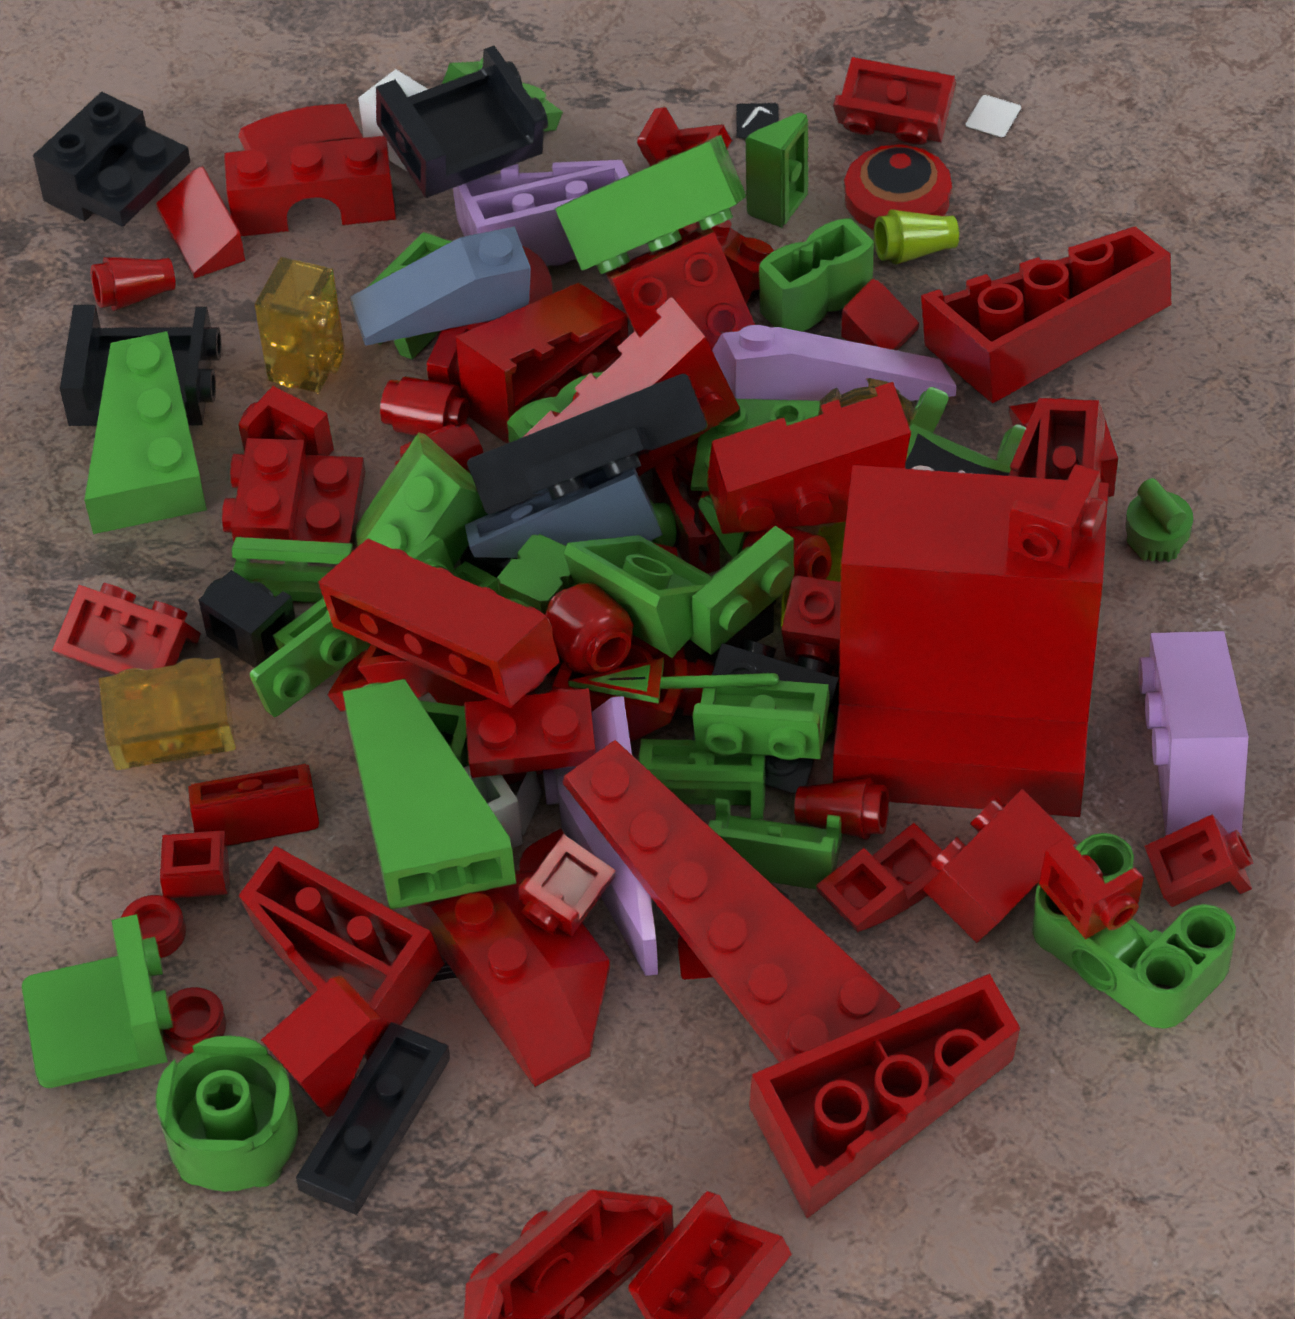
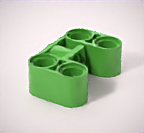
M1099 833L1091 835L1076 847L1081 855L1091 857L1102 873L1109 875H1103L1105 883L1133 868L1134 854L1131 846L1123 838L1114 834ZM1038 885L1036 889L1032 929L1035 942L1042 949L1050 952L1076 971L1090 986L1109 995L1136 1015L1143 1023L1151 1027L1165 1029L1174 1027L1184 1021L1229 973L1236 926L1232 917L1225 910L1215 905L1201 904L1192 906L1184 911L1163 933L1157 929L1150 932L1131 919L1116 930H1108L1106 927L1085 940L1065 915L1056 914V912L1062 911L1041 886ZM1197 944L1208 945L1212 948H1201ZM1163 984V985H1168V986H1170V987H1172V988H1171V989H1162V988H1158V987H1156V986H1154V985Z

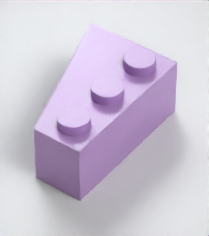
M622 160L556 162L552 165L553 172L519 173V166L515 164L502 169L501 174H489L453 188L457 221L464 236L515 226L522 246L534 251L544 261L546 266L563 265L571 260H575L576 256L555 208L625 176H629V173Z

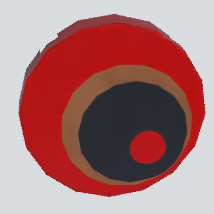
M903 144L880 146L861 154L850 164L844 178L845 204L847 210L857 222L873 231L877 217L887 216L890 210L944 216L949 208L952 195L950 171L939 157L923 148Z

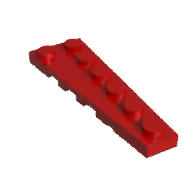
M616 740L564 775V786L779 1062L893 1015L901 1008L896 998Z

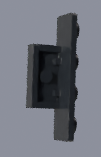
M679 374L472 457L468 460L467 465L486 513L495 514L548 492L552 501L581 491L586 488L583 478L605 470L608 479L642 466L638 456L704 431L708 424L690 377L687 374Z

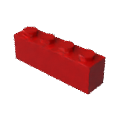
M369 538L318 581L333 627L509 708L514 706L560 663L552 636V625L547 616L538 609L520 605L498 595L488 587L474 585L454 576L444 568H435L410 557L400 549L389 548Z

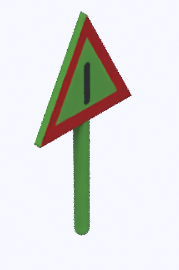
M663 657L568 681L570 687L589 688L591 691L659 704L661 689L772 686L778 684L779 676L775 673L662 677L664 668Z

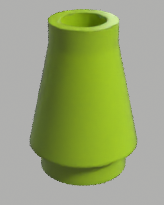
M890 210L887 216L877 217L874 224V245L878 257L881 260H891L895 265L944 249L956 248L959 243V226L953 215L936 216Z

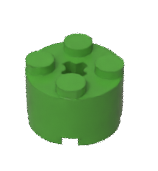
M218 1036L205 1039L193 1045L194 1052L184 1057L177 1064L174 1059L165 1068L156 1090L157 1112L171 1160L177 1168L179 1175L188 1184L198 1185L215 1191H238L254 1186L267 1187L275 1183L281 1176L282 1167L292 1155L298 1137V1120L287 1072L281 1062L279 1064L268 1054L266 1047L249 1038Z

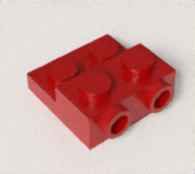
M247 438L244 454H233L231 460L230 478L232 488H238L236 498H225L222 508L223 531L225 533H232L233 542L236 537L351 543L354 548L355 526L358 523L365 478L364 458L306 455L304 440Z

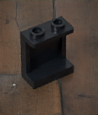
M494 45L483 49V67L479 71L412 96H406L396 79L376 86V124L425 198L543 154L544 129L548 127L545 109L539 99H531L522 86L519 71L512 61L506 62Z
M73 305L60 382V392L68 425L97 426L110 344L112 342L167 331L188 425L203 426L206 403H214L216 397V376L214 369H211V362L220 361L222 349L221 331L219 327H211L208 307H195L193 327L101 328L96 305Z

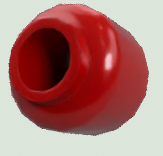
M594 583L577 584L561 590L549 602L545 615L552 625L553 640L558 647L557 654L570 669L580 674L608 672L616 668L627 657L631 648L633 622L628 612L601 587Z

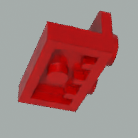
M103 583L100 591L78 585L52 651L60 656L165 693L185 641L197 644L201 635L199 631L185 622L188 613L160 601H154L152 609L134 604L135 594L108 583Z

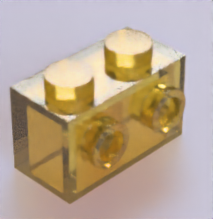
M280 257L254 304L267 379L270 382L278 383L287 388H299L320 393L329 374H335L339 370L344 355L345 345L334 271L332 268Z
M190 658L173 666L150 670L131 668L123 670L114 676L99 678L105 742L116 770L236 750L229 689L220 658L209 660Z

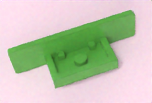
M436 535L429 536L407 553L410 557L435 568H444L457 577L445 544ZM322 598L273 635L279 650L250 672V678L265 710L273 717H277L349 663L362 651L370 647L371 644L333 627L324 598Z

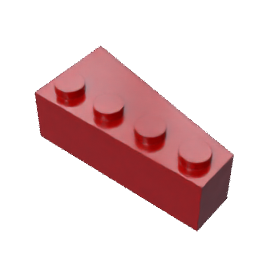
M990 973L752 1074L749 1108L807 1219L1013 1061L1021 1028Z

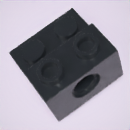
M103 91L33 154L44 202L84 222L95 213L121 227H124L191 162L187 146L146 127L142 110Z

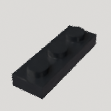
M391 1022L296 1176L298 1190L357 1215L450 1060L449 1046Z

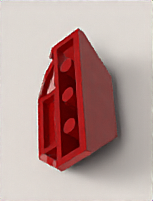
M515 871L516 884L407 906L420 926L431 931L439 952L534 1087L591 1056L594 1033L610 971V959L583 923L580 924L572 937H569L558 928L553 934L547 933L523 915L522 909L525 905L519 902L518 887L526 876L532 878L536 871Z
M595 1189L566 1197L550 1212L543 1210L533 1216L524 1226L520 1237L501 1254L492 1253L475 1267L470 1280L466 1282L464 1319H583L644 1266L674 1230L672 1205L663 1197Z

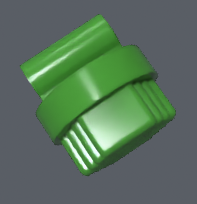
M1151 478L1140 485L1137 491L1138 496L1130 502L1127 508L1125 521L1127 543L1143 561L1149 558L1150 561L1157 559L1161 562L1165 559L1167 562H1170L1172 559L1177 558L1180 549L1190 538L1193 512L1183 498L1174 493L1167 492L1155 478Z

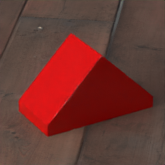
M340 975L328 980L263 1037L261 1041L279 1063L281 1062L288 1074L327 1117L334 1116L345 1098L381 1017Z

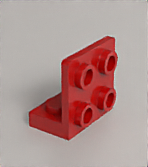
M701 227L682 235V239L652 253L648 251L631 259L630 262L605 273L613 292L620 298L634 331L640 337L661 318L656 310L671 296L704 334L711 349L714 348L722 333L740 331L746 326L755 325L718 238L710 228L703 231Z

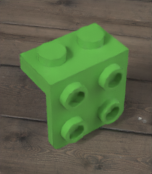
M137 914L111 920L118 956L33 974L26 977L22 982V993L35 1073L42 1087L54 1088L168 1062L162 1030L173 1028V1022L166 990L154 991L152 981L153 976L163 974L156 938L143 939Z

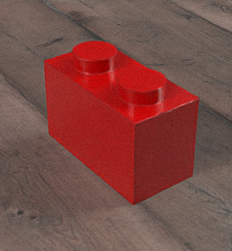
M1023 789L1006 805L995 797L970 823L978 834L967 845L956 837L930 863L939 873L922 889L976 943L990 932L1039 882L1046 848L1064 838H1067L1073 846L1077 843Z

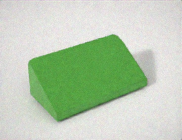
M801 112L751 133L745 140L747 213L752 217L781 228L788 222L808 195L807 115Z

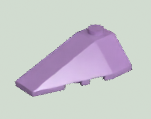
M750 325L742 328L740 331L722 333L712 349L735 399L820 401V411H822L821 405L838 399L840 404L860 395L875 394L877 396L875 387L890 382L894 383L900 402L918 400L920 395L929 387H935L948 394V397L956 396L957 386L940 359L781 327L770 328L764 325Z
M624 696L611 697L592 711L596 753L616 740L632 755ZM577 766L543 770L547 805L559 804L561 825L566 836L616 870L615 878L601 898L645 976L658 974L657 944L651 896L564 786V775Z

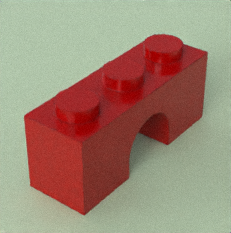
M385 136L224 153L226 189L230 213L239 229L241 237L288 232L287 213L295 203L307 198H323L333 202L340 210L342 226L396 220L388 145Z

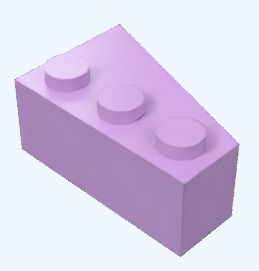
M1224 631L1151 633L1150 656L1139 658L1138 677L1140 693L1146 694L1147 729H1153L1152 754L1154 765L1158 766L1165 835L1173 833L1211 814L1216 817L1228 833L1237 830L1241 835L1249 736Z

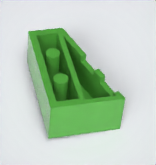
M719 135L705 141L703 144L673 155L643 170L556 207L555 210L581 270L583 271L596 265L599 273L603 274L630 262L631 260L627 253L629 250L647 243L652 253L680 241L682 238L678 229L698 221L703 231L733 218L730 207L737 205L747 195L722 136Z
M167 331L112 342L110 344L84 499L93 534L207 510Z

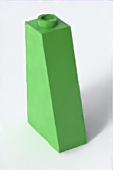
M406 680L371 683L362 688L343 691L349 731L389 908L393 910L516 884L513 852L509 835Z

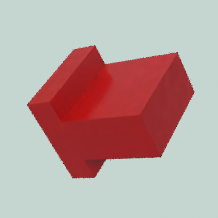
M852 465L841 559L839 709L833 753V783L872 778L874 784L887 786L889 802L981 810L995 797L1006 805L1023 789L1049 815L1081 816L1088 719L1103 587L1109 483L1099 482L1097 498L1106 501V508L1098 533L1094 538L1084 537L1069 569L1045 561L1032 560L1008 548L1010 510L1014 502L1022 500L1052 510L1067 480Z

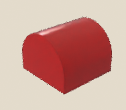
M225 830L162 835L160 883L163 897L178 899L229 894L230 871Z

